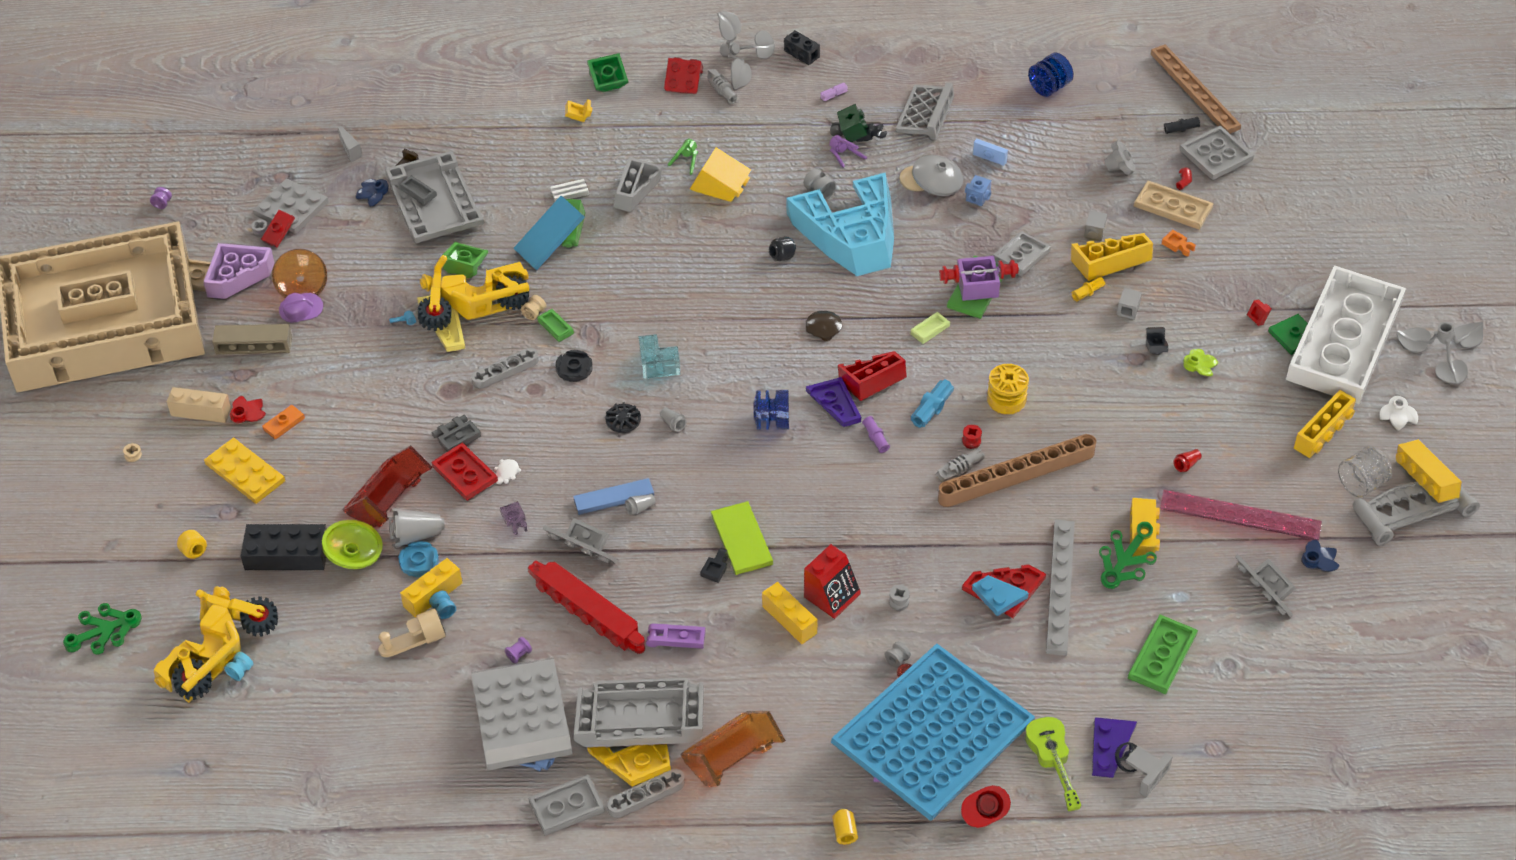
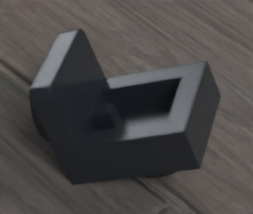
M1146 328V347L1149 353L1160 355L1163 352H1168L1169 345L1165 339V328Z

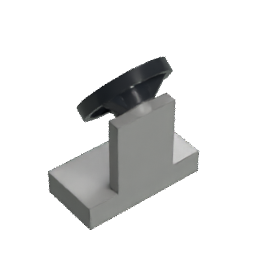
M1131 742L1120 744L1115 752L1116 763L1122 771L1130 773L1138 770L1146 775L1141 782L1139 792L1145 797L1151 793L1170 770L1173 758L1165 752L1159 760ZM1124 745H1129V751H1126L1123 757L1119 758L1121 748ZM1120 761H1125V763L1129 764L1134 769H1126Z

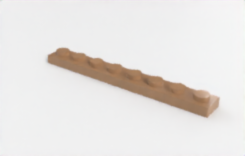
M1166 44L1151 49L1153 58L1217 126H1222L1229 134L1241 129V124Z

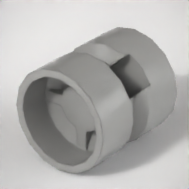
M817 168L812 169L803 181L804 187L810 192L820 189L825 200L833 195L837 185L834 180Z

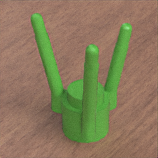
M686 139L668 163V166H671L681 154L685 157L692 155L689 172L692 175L698 154L696 142L692 139Z

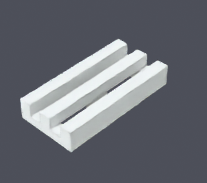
M584 179L550 187L554 201L560 196H563L565 199H573L589 195Z

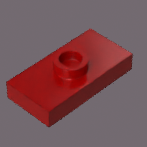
M278 210L261 240L278 248L295 217Z

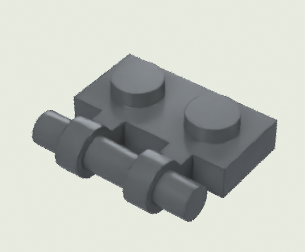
M466 415L456 416L451 422L446 425L442 424L435 431L431 432L435 439L438 438L440 445L446 452L462 442L467 445L481 437V431L471 420L468 421Z

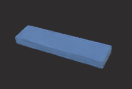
M649 478L575 495L573 498L578 515L625 504V501L632 496L649 494L654 496V491Z

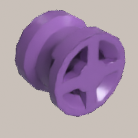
M157 187L150 198V203L158 209H164L167 206V202L170 201L172 194L164 187Z

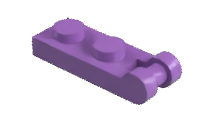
M650 624L646 645L649 647L672 646L703 649L706 630L705 627Z

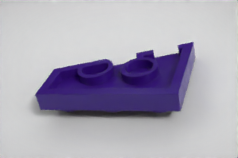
M841 377L806 386V392L843 427L861 423L862 417Z
M1095 717L1092 776L1114 778L1118 769L1115 760L1116 749L1120 744L1130 742V738L1137 726V721ZM1124 745L1121 748L1119 758L1123 757L1128 745Z

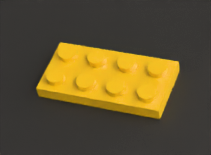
M234 437L204 459L205 465L255 504L285 482V477Z

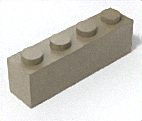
M289 324L216 325L212 343L216 354L290 353L292 333Z

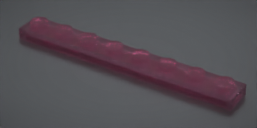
M1163 490L1160 510L1311 540H1319L1322 523L1320 520Z

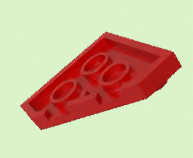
M1029 564L1021 565V568L1010 569L1009 567L993 569V572L986 573L975 571L964 582L962 590L981 600L972 590V585L989 575L1027 591L1029 594L1026 600L1004 612V614L1014 619L1046 579V573Z

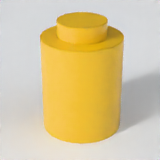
M847 809L838 810L832 816L836 841L843 845L854 843L858 839L854 813Z

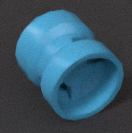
M446 591L436 592L429 600L432 608L437 610L440 619H447L456 612V606L450 601V596Z

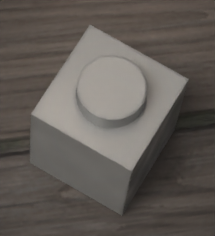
M1090 210L1085 226L1084 238L1102 241L1107 221L1106 213Z
M1124 288L1119 300L1117 316L1135 320L1142 292Z

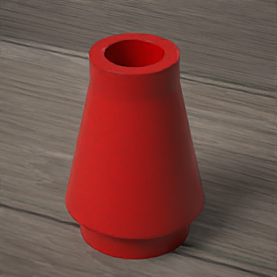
M1198 449L1178 454L1173 460L1174 467L1179 472H1187L1202 458V454Z

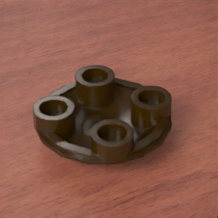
M830 311L814 312L806 320V332L821 338L823 341H830L832 336L838 334L842 328L840 317Z

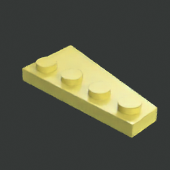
M429 295V296H424V297H418V298H417L418 304H419L421 301L423 302V299H424V298H427V300H429V297H430L431 295ZM451 307L450 324L448 323L446 328L443 326V330L437 328V331H435L447 352L465 349L459 315Z

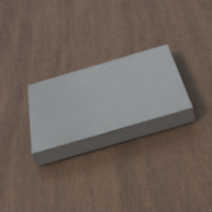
M1021 231L992 256H994L995 263L997 264L998 261H1002L1003 264H1009L1010 260H1014L1015 263H1018V275L1022 276L1050 252L1051 246Z
M589 774L528 798L544 836L605 812L603 803Z

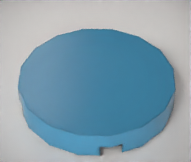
M423 541L408 544V547L400 551L398 557L401 570L413 577H422L438 565L439 562L436 548L432 547V544Z

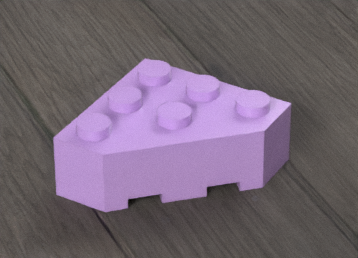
M218 243L203 282L207 297L226 299L269 277L274 266L271 248Z

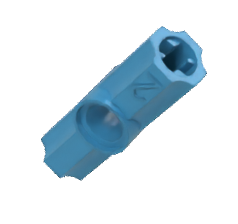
M946 379L940 380L930 393L926 392L923 395L919 407L911 415V421L916 427H925L935 414H940L945 401L954 391V386H952L950 381Z

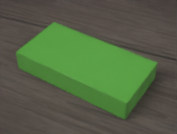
M553 309L537 317L538 322L558 342L574 334V329Z

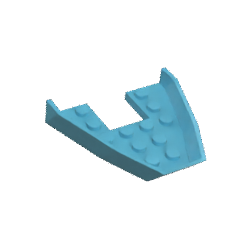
M886 172L853 181V188L863 204L861 206L832 213L820 189L786 198V213L792 225L829 258L856 276L891 267L894 229L892 203Z

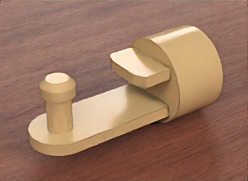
M434 608L416 615V618L408 620L406 623L409 630L408 633L390 639L389 632L380 633L378 636L382 642L378 648L382 657H391L424 643L429 644L446 637L437 610Z

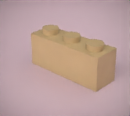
M172 387L167 399L170 414L174 417L226 423L231 411L228 394Z

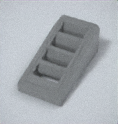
M339 126L340 141L349 160L353 162L362 157L360 144L343 127Z

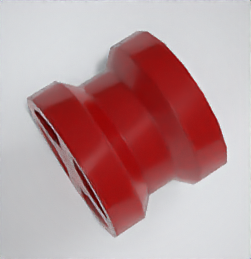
M967 425L964 427L962 443L966 448L975 449L980 446L981 428L977 425Z

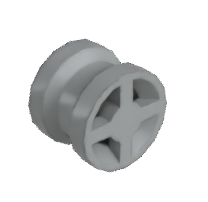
M903 585L893 586L889 594L890 607L898 611L906 609L909 605V589Z
M895 642L892 646L893 648L888 649L884 655L890 665L899 668L904 660L910 658L911 653L903 643Z

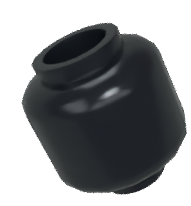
M790 237L775 238L769 246V254L776 261L788 260L795 255L796 244Z

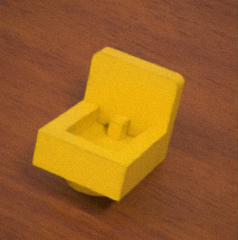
M587 99L584 105L567 101L565 117L585 122L586 118L591 116V100Z

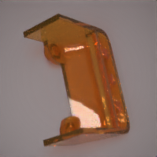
M746 711L707 735L680 755L685 764L705 786L713 787L720 785L721 777L723 776L722 772L752 752L761 751V753H764L773 747L771 744L783 743L786 740L770 711Z

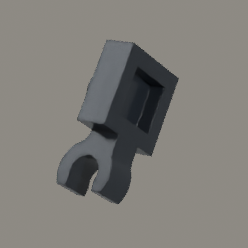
M874 123L867 124L868 127L865 128L867 135L856 141H869L873 139V136L883 139L886 137L887 131L882 132L883 124L877 126Z
M720 548L715 558L708 557L700 571V576L719 583L727 569L726 561L728 556L726 554L728 550Z

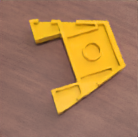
M667 744L632 745L615 753L612 752L610 747H587L589 754L632 787L671 770Z

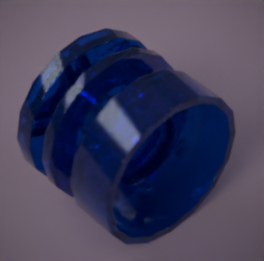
M1057 52L1051 53L1043 58V60L1038 61L1028 71L1032 87L1038 94L1044 97H1049L1059 91V89L1070 84L1074 76L1070 62L1065 56Z
M789 389L776 390L775 398H770L769 390H766V398L761 399V390H756L753 401V416L757 430H762V421H766V430L770 429L771 421H775L777 430H789Z

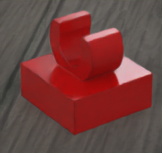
M1259 299L1254 300L1247 316L1258 326L1264 325L1272 308L1268 304H1263Z

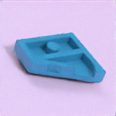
M989 575L972 585V590L996 616L1026 600L1029 594L1025 590Z

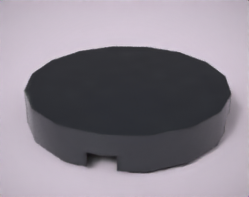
M569 350L566 354H561L556 360L558 376L569 382L584 380L593 370L592 359L584 351Z

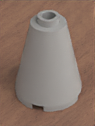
M396 507L390 509V512H393V517H389L390 539H395V543L392 544L393 547H400L439 535L445 529L444 518H441L439 514Z

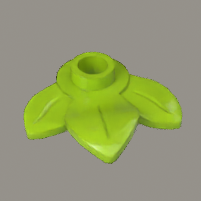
M1202 349L1191 350L1189 355H1186L1183 359V366L1186 370L1190 372L1197 371L1200 375L1209 377L1213 376L1211 368L1218 364L1215 357L1209 354L1205 355Z

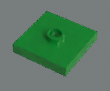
M1296 314L1270 326L1268 332L1290 355H1293L1308 323L1299 314Z

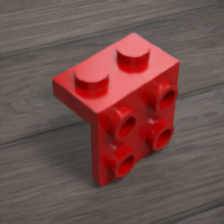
M668 58L664 85L665 91L696 94L698 92L700 73H703L704 68L702 62L697 59Z

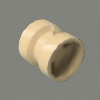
M533 295L528 303L521 307V312L527 319L535 320L539 316V312L546 308V303L540 296Z

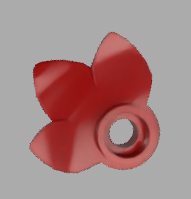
M242 395L234 400L233 408L230 412V418L235 423L255 422L261 420L266 415L261 410L263 407L262 399L247 401Z

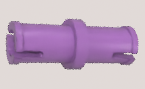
M872 416L866 417L862 424L868 431L870 440L874 441L880 453L889 450L890 445L883 436V430L877 426Z

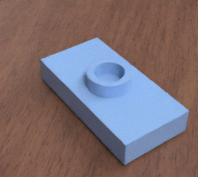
M976 138L973 146V155L1005 166L1007 163V149Z

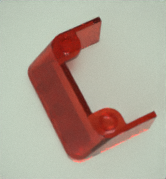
M410 445L384 461L347 503L343 511L348 516L364 522L373 528L377 526L380 528L389 519L386 512L408 487H415L422 480L420 476L433 467Z

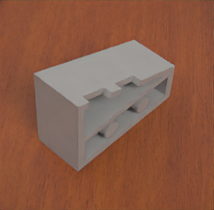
M629 157L616 191L614 208L631 212L660 181L663 166Z

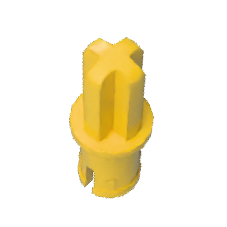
M1099 277L1090 283L1085 282L1083 286L1071 292L1072 298L1078 302L1086 296H1092L1094 291L1105 286L1104 279Z

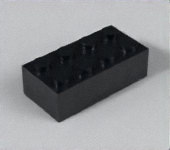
M246 524L240 555L244 570H324L326 555L322 549V538L327 530L326 524Z

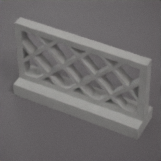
M946 82L944 87L914 85L896 126V132L929 135L930 140H937L954 99L953 83ZM917 91H924V93L918 95ZM936 92L941 93L937 96L933 95ZM927 96L930 97V99H928V100H926V101H923V100H922L923 98H925V97H927ZM917 101L920 102L919 104H917V105H915V106L912 105V103H914V102H917ZM933 102L936 103V105H934V106H932V107H929V106H928L929 104H931V103H933ZM925 107V110L918 111V109ZM912 112L915 113V115H912L910 117L907 116V114H910ZM929 113L932 115L927 118L923 117L924 115H927ZM918 118L921 119V121H919V122H917V123H914V122H913L914 120H916V119H918ZM910 123V126L902 127L903 125ZM924 124H926V126H927L926 129H925V128H919L920 126H922V125H924Z

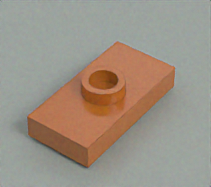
M290 405L262 425L265 432L276 440L304 420L305 416L296 407Z

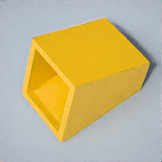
M716 147L693 182L690 190L732 202L735 196L738 198L742 193L743 188L741 186H746L750 179L748 174L751 169Z

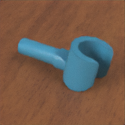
M409 310L403 316L390 318L389 321L390 323L406 321L408 325H413L416 323V318L413 312Z

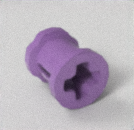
M523 637L518 638V642L511 647L505 648L506 656L514 664L524 654L532 652L529 642Z

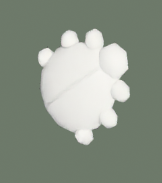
M501 459L499 461V466L494 468L495 474L498 477L496 483L502 484L504 482L508 484L509 479L514 480L516 478L515 475L521 469L515 460Z

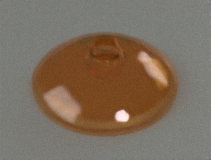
M293 249L282 254L277 259L272 270V280L275 289L284 298L292 293H312L319 296L327 283V269L323 260L314 252L306 249ZM302 276L304 279L303 281H298L297 278Z

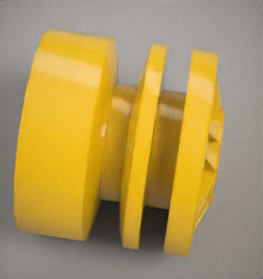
M1001 364L991 370L987 390V402L991 409L1001 414H1015L1025 407L1029 384L1027 372L1014 364Z

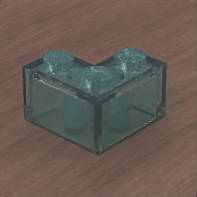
M657 334L638 336L643 379L680 375L678 346L659 348Z

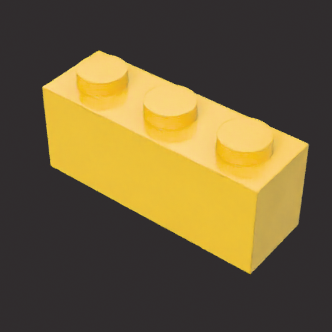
M1132 498L1130 508V544L1137 535L1136 530L1139 523L1149 522L1153 527L1152 536L1142 541L1132 557L1145 555L1147 552L1155 553V551H1159L1160 539H1156V535H1159L1160 523H1156V519L1159 520L1160 508H1156V499ZM1142 529L1141 533L1147 534L1148 530Z
M448 558L444 559L400 592L403 607L415 618L417 617L416 615L427 611L432 607L429 600L433 594L439 591H446L449 594L462 584L460 568Z
M776 582L762 592V607L801 644H804L817 634L818 619L779 582Z

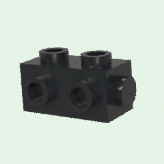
M794 30L784 38V51L801 62L810 65L820 58V44Z

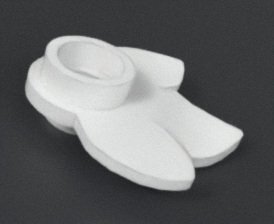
M1402 396L1392 397L1389 403L1381 408L1379 413L1380 420L1390 419L1397 431H1400L1407 422L1415 425L1418 423L1416 410L1408 406L1407 400Z

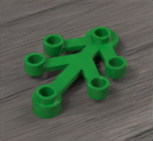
M1144 521L1138 524L1137 535L1125 552L1122 545L1123 535L1121 531L1114 530L1111 532L1110 539L1114 543L1118 562L1113 568L1110 559L1111 549L1108 546L1100 548L1099 556L1103 559L1105 568L1101 575V583L1104 587L1115 589L1120 585L1121 581L1132 579L1142 581L1145 578V570L1142 568H1136L1131 572L1121 573V571L1127 566L1143 563L1153 565L1156 563L1157 556L1154 552H1147L1145 555L1132 557L1142 541L1152 536L1153 527L1149 522ZM1146 529L1148 533L1142 534L1141 530ZM1118 534L1120 538L1116 540L1113 538V535ZM1107 550L1109 554L1103 555L1101 552ZM1153 556L1154 560L1148 561L1147 557ZM1136 572H1142L1143 576L1137 577L1135 574ZM1113 577L1115 581L1108 582L1107 578Z
M102 603L98 607L100 616L117 618L114 621H108L93 617L88 611H82L78 615L80 623L97 627L79 635L72 633L66 635L63 640L65 649L68 652H76L81 648V642L101 635L100 638L92 642L90 646L93 654L99 655L105 650L104 646L109 638L113 646L119 647L123 645L128 631L139 626L142 619L141 613L136 609H129L125 612L115 610L108 603ZM121 627L119 632L112 634L114 629Z

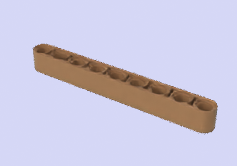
M1084 434L942 482L939 485L938 502L943 507H951L1089 460L1094 457L1097 440L1093 435Z

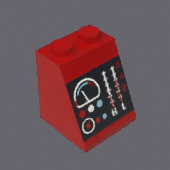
M832 544L804 568V598L834 619L861 595L847 555Z

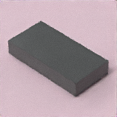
M412 175L399 184L400 190L423 205H426L437 196L435 190Z

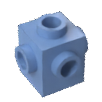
M975 175L972 181L967 183L965 187L966 201L983 206L984 202L988 201L991 196L992 180Z

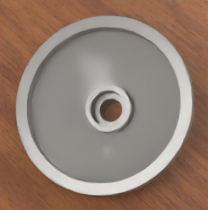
M926 155L920 157L914 163L912 169L914 180L925 191L938 196H949L957 193L962 187V172L950 159L939 155Z

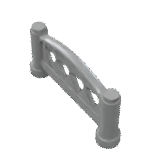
M1415 481L1389 489L1369 502L1359 498L1353 502L1352 506L1353 510L1372 533L1374 542L1381 546L1387 544L1393 538L1394 533L1392 530L1457 508L1464 517H1468L1478 511L1480 504L1474 497H1470L1462 485L1459 498L1438 503ZM1418 494L1425 495L1426 505L1411 499V497H1417ZM1407 500L1409 503L1408 511L1394 505V502ZM1385 505L1390 506L1391 516L1377 511L1376 508H1382Z

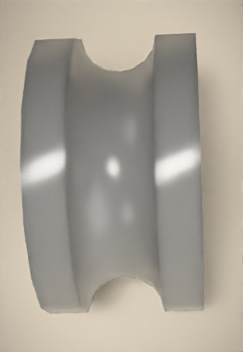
M263 219L255 220L251 225L253 234L257 237H262L268 228L267 222Z

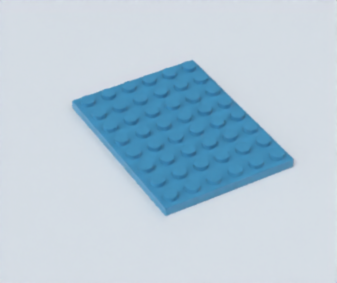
M936 644L831 739V743L932 821L1026 730L1027 725L1035 720V716L943 647Z

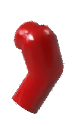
M1187 167L1179 170V173H1181L1180 177L1182 178L1176 183V187L1179 190L1184 189L1192 182V172Z

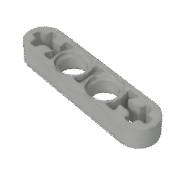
M533 348L524 349L473 372L471 376L473 386L482 389L535 366L539 361L537 350ZM512 362L518 363L515 367L509 366ZM494 370H501V371H502V372L499 373V374H493V373H492Z
M672 769L611 797L607 803L609 815L614 818L623 817L681 790L685 785L684 773L681 770ZM672 778L679 779V782L672 781ZM658 785L662 789L660 792L653 793L650 788ZM634 794H639L643 797L638 802L631 800ZM617 804L618 806H621V808L617 809L616 807H614V805Z

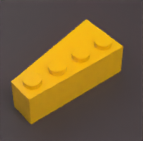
M1145 233L1121 236L1120 240L1108 238L1105 239V242L1100 243L1088 241L1086 245L1080 246L1078 243L1071 244V261L1087 281L1151 261L1153 254V242Z

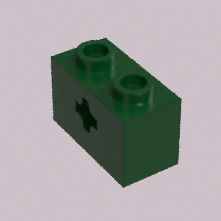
M856 104L837 112L841 131L847 141L853 142L867 135L865 128L868 126L864 119V112L862 109H858Z

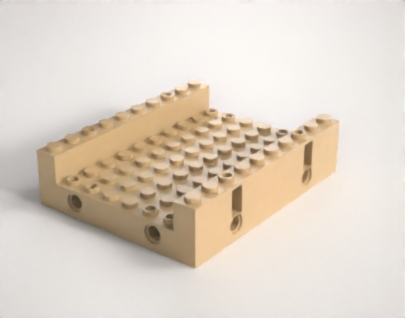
M179 221L0 256V312L5 363L16 392L205 354L188 266L190 264Z

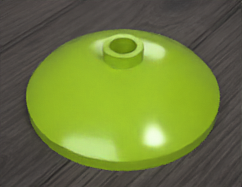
M343 520L332 524L324 532L322 538V549L326 557L334 564L347 569H361L372 565L380 557L383 547L379 533L372 526L357 520Z

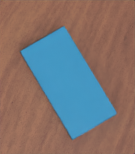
M560 196L513 249L534 269L538 270L585 217L563 196Z

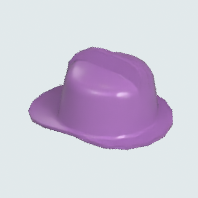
M292 293L280 304L279 314L283 320L290 323L312 319L321 314L323 302L316 294Z

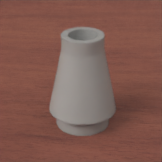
M667 407L663 408L660 412V416L672 431L679 432L685 428L687 421L684 415Z
M653 494L632 496L625 501V507L628 514L638 515L650 506L655 505L656 501Z

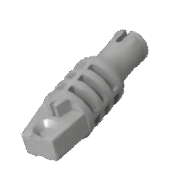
M714 68L709 69L707 78L711 86L720 96H724L729 104L735 103L737 95L731 90V85Z
M980 448L967 455L962 454L947 462L937 471L936 475L941 482L956 478L969 471L973 464L983 460L985 454L981 452Z

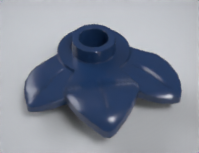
M367 179L361 183L362 188L357 191L356 199H368V204L372 207L382 200L383 195L389 190V185L384 179Z
M1317 539L1306 544V552L1303 553L1301 558L1304 566L1311 569L1318 568L1326 572L1335 571L1339 568L1340 565L1333 561L1337 554L1336 548L1321 547Z

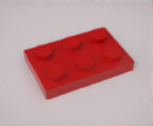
M463 442L431 462L432 467L466 501L498 481L497 475Z

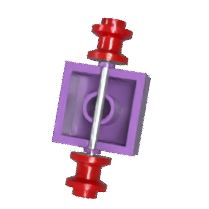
M994 256L958 259L957 265H954L953 269H947L946 266H942V270H939V280L943 281V284H947L948 280H954L955 283H959L962 301L999 297L1000 279H1003L1005 275L1015 278L1016 274L1019 273L1018 263H1015L1014 260H1010L1009 264H1003L1002 261H998V266L996 267Z

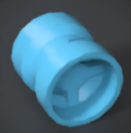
M237 652L233 657V661L228 662L224 670L231 678L240 681L244 676V672L250 670L254 664L249 656L243 652Z

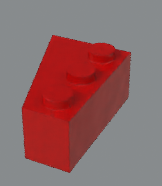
M892 351L872 356L871 360L861 362V359L855 360V364L847 366L839 364L838 375L843 379L847 389L862 401L907 378L906 360L897 352Z

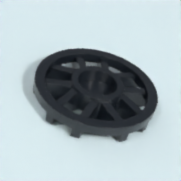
M625 402L618 405L616 403L606 411L605 421L611 430L626 433L639 426L641 414L635 405L625 404Z

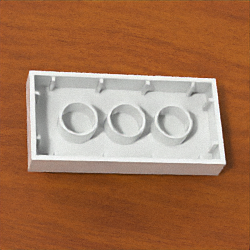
M1334 266L1291 360L1286 380L1332 396L1341 390L1355 398L1356 404H1360L1402 304L1406 288Z

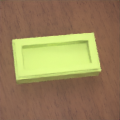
M936 312L912 328L910 334L924 344L948 328L950 321Z

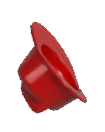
M991 785L984 787L964 799L961 805L962 818L968 825L976 828L985 827L1006 816L1010 810V796L1000 786Z

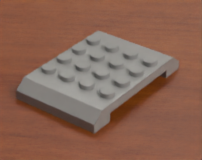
M453 151L385 169L390 187L414 243L484 224L481 212L476 207L458 168V162ZM412 175L435 190L437 196L426 205H423L400 190L399 184Z
M553 657L471 672L487 770L572 755L570 736Z

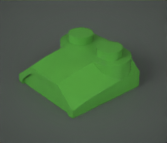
M454 242L443 254L447 257L443 270L450 274L465 275L466 278H472L477 275L478 266L487 256L488 250Z

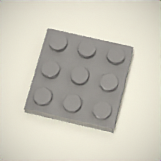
M1218 126L1181 144L1179 148L1187 158L1212 180L1253 161L1254 155L1222 126Z
M286 178L253 212L255 216L270 223L278 210L293 215L295 220L288 231L297 234L329 201L328 197Z

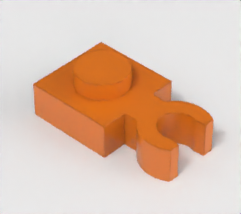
M1175 230L1170 231L1162 239L1161 243L1174 252L1182 251V254L1187 257L1190 255V250L1194 252L1196 247L1194 243L1187 242V237Z

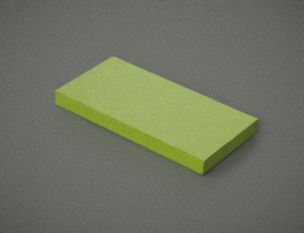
M748 501L711 511V517L725 550H728L727 556L735 575L773 565L772 556Z

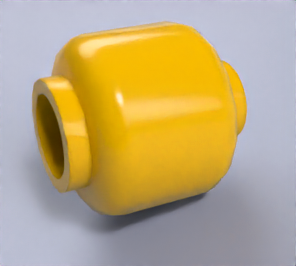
M187 530L178 537L177 548L187 558L196 559L204 554L207 542L199 532Z

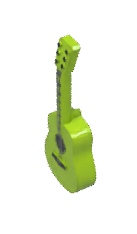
M1043 717L1031 721L1026 727L1025 741L1027 745L1035 752L1038 762L1042 767H1054L1065 791L1064 798L1067 810L1070 812L1080 809L1081 802L1076 791L1073 790L1063 766L1067 762L1069 749L1065 744V727L1063 723L1054 717Z

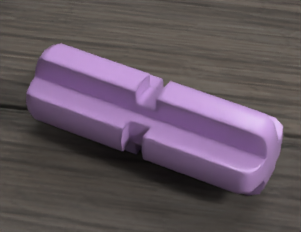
M845 83L838 84L833 89L829 88L822 91L820 97L823 101L830 100L835 95L839 96L847 92L848 87Z

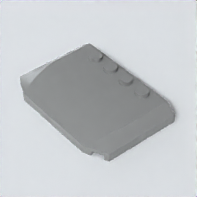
M661 678L599 681L593 683L592 688L583 690L582 687L578 688L574 741L584 747L693 743L703 736L704 685L699 682V685L691 684L689 679Z

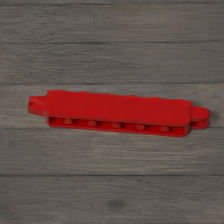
M535 560L528 566V573L536 580V587L540 592H545L551 596L555 603L563 605L570 614L578 616L585 625L593 627L600 636L604 635L615 647L619 646L624 651L629 648L637 654L644 653L645 639L638 632V622L556 562H548L544 565Z

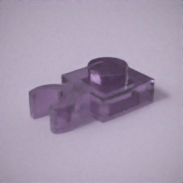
M518 501L500 507V513L507 527L512 525L515 535H518L517 528L519 527L524 528L525 532L528 531L527 523L524 521L526 517Z

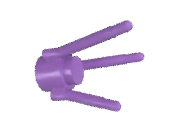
M835 135L830 140L829 145L832 147L830 152L834 154L842 168L845 165L837 152L842 153L848 149L859 157L867 159L865 155L856 150L859 149L857 145L841 138L839 135Z

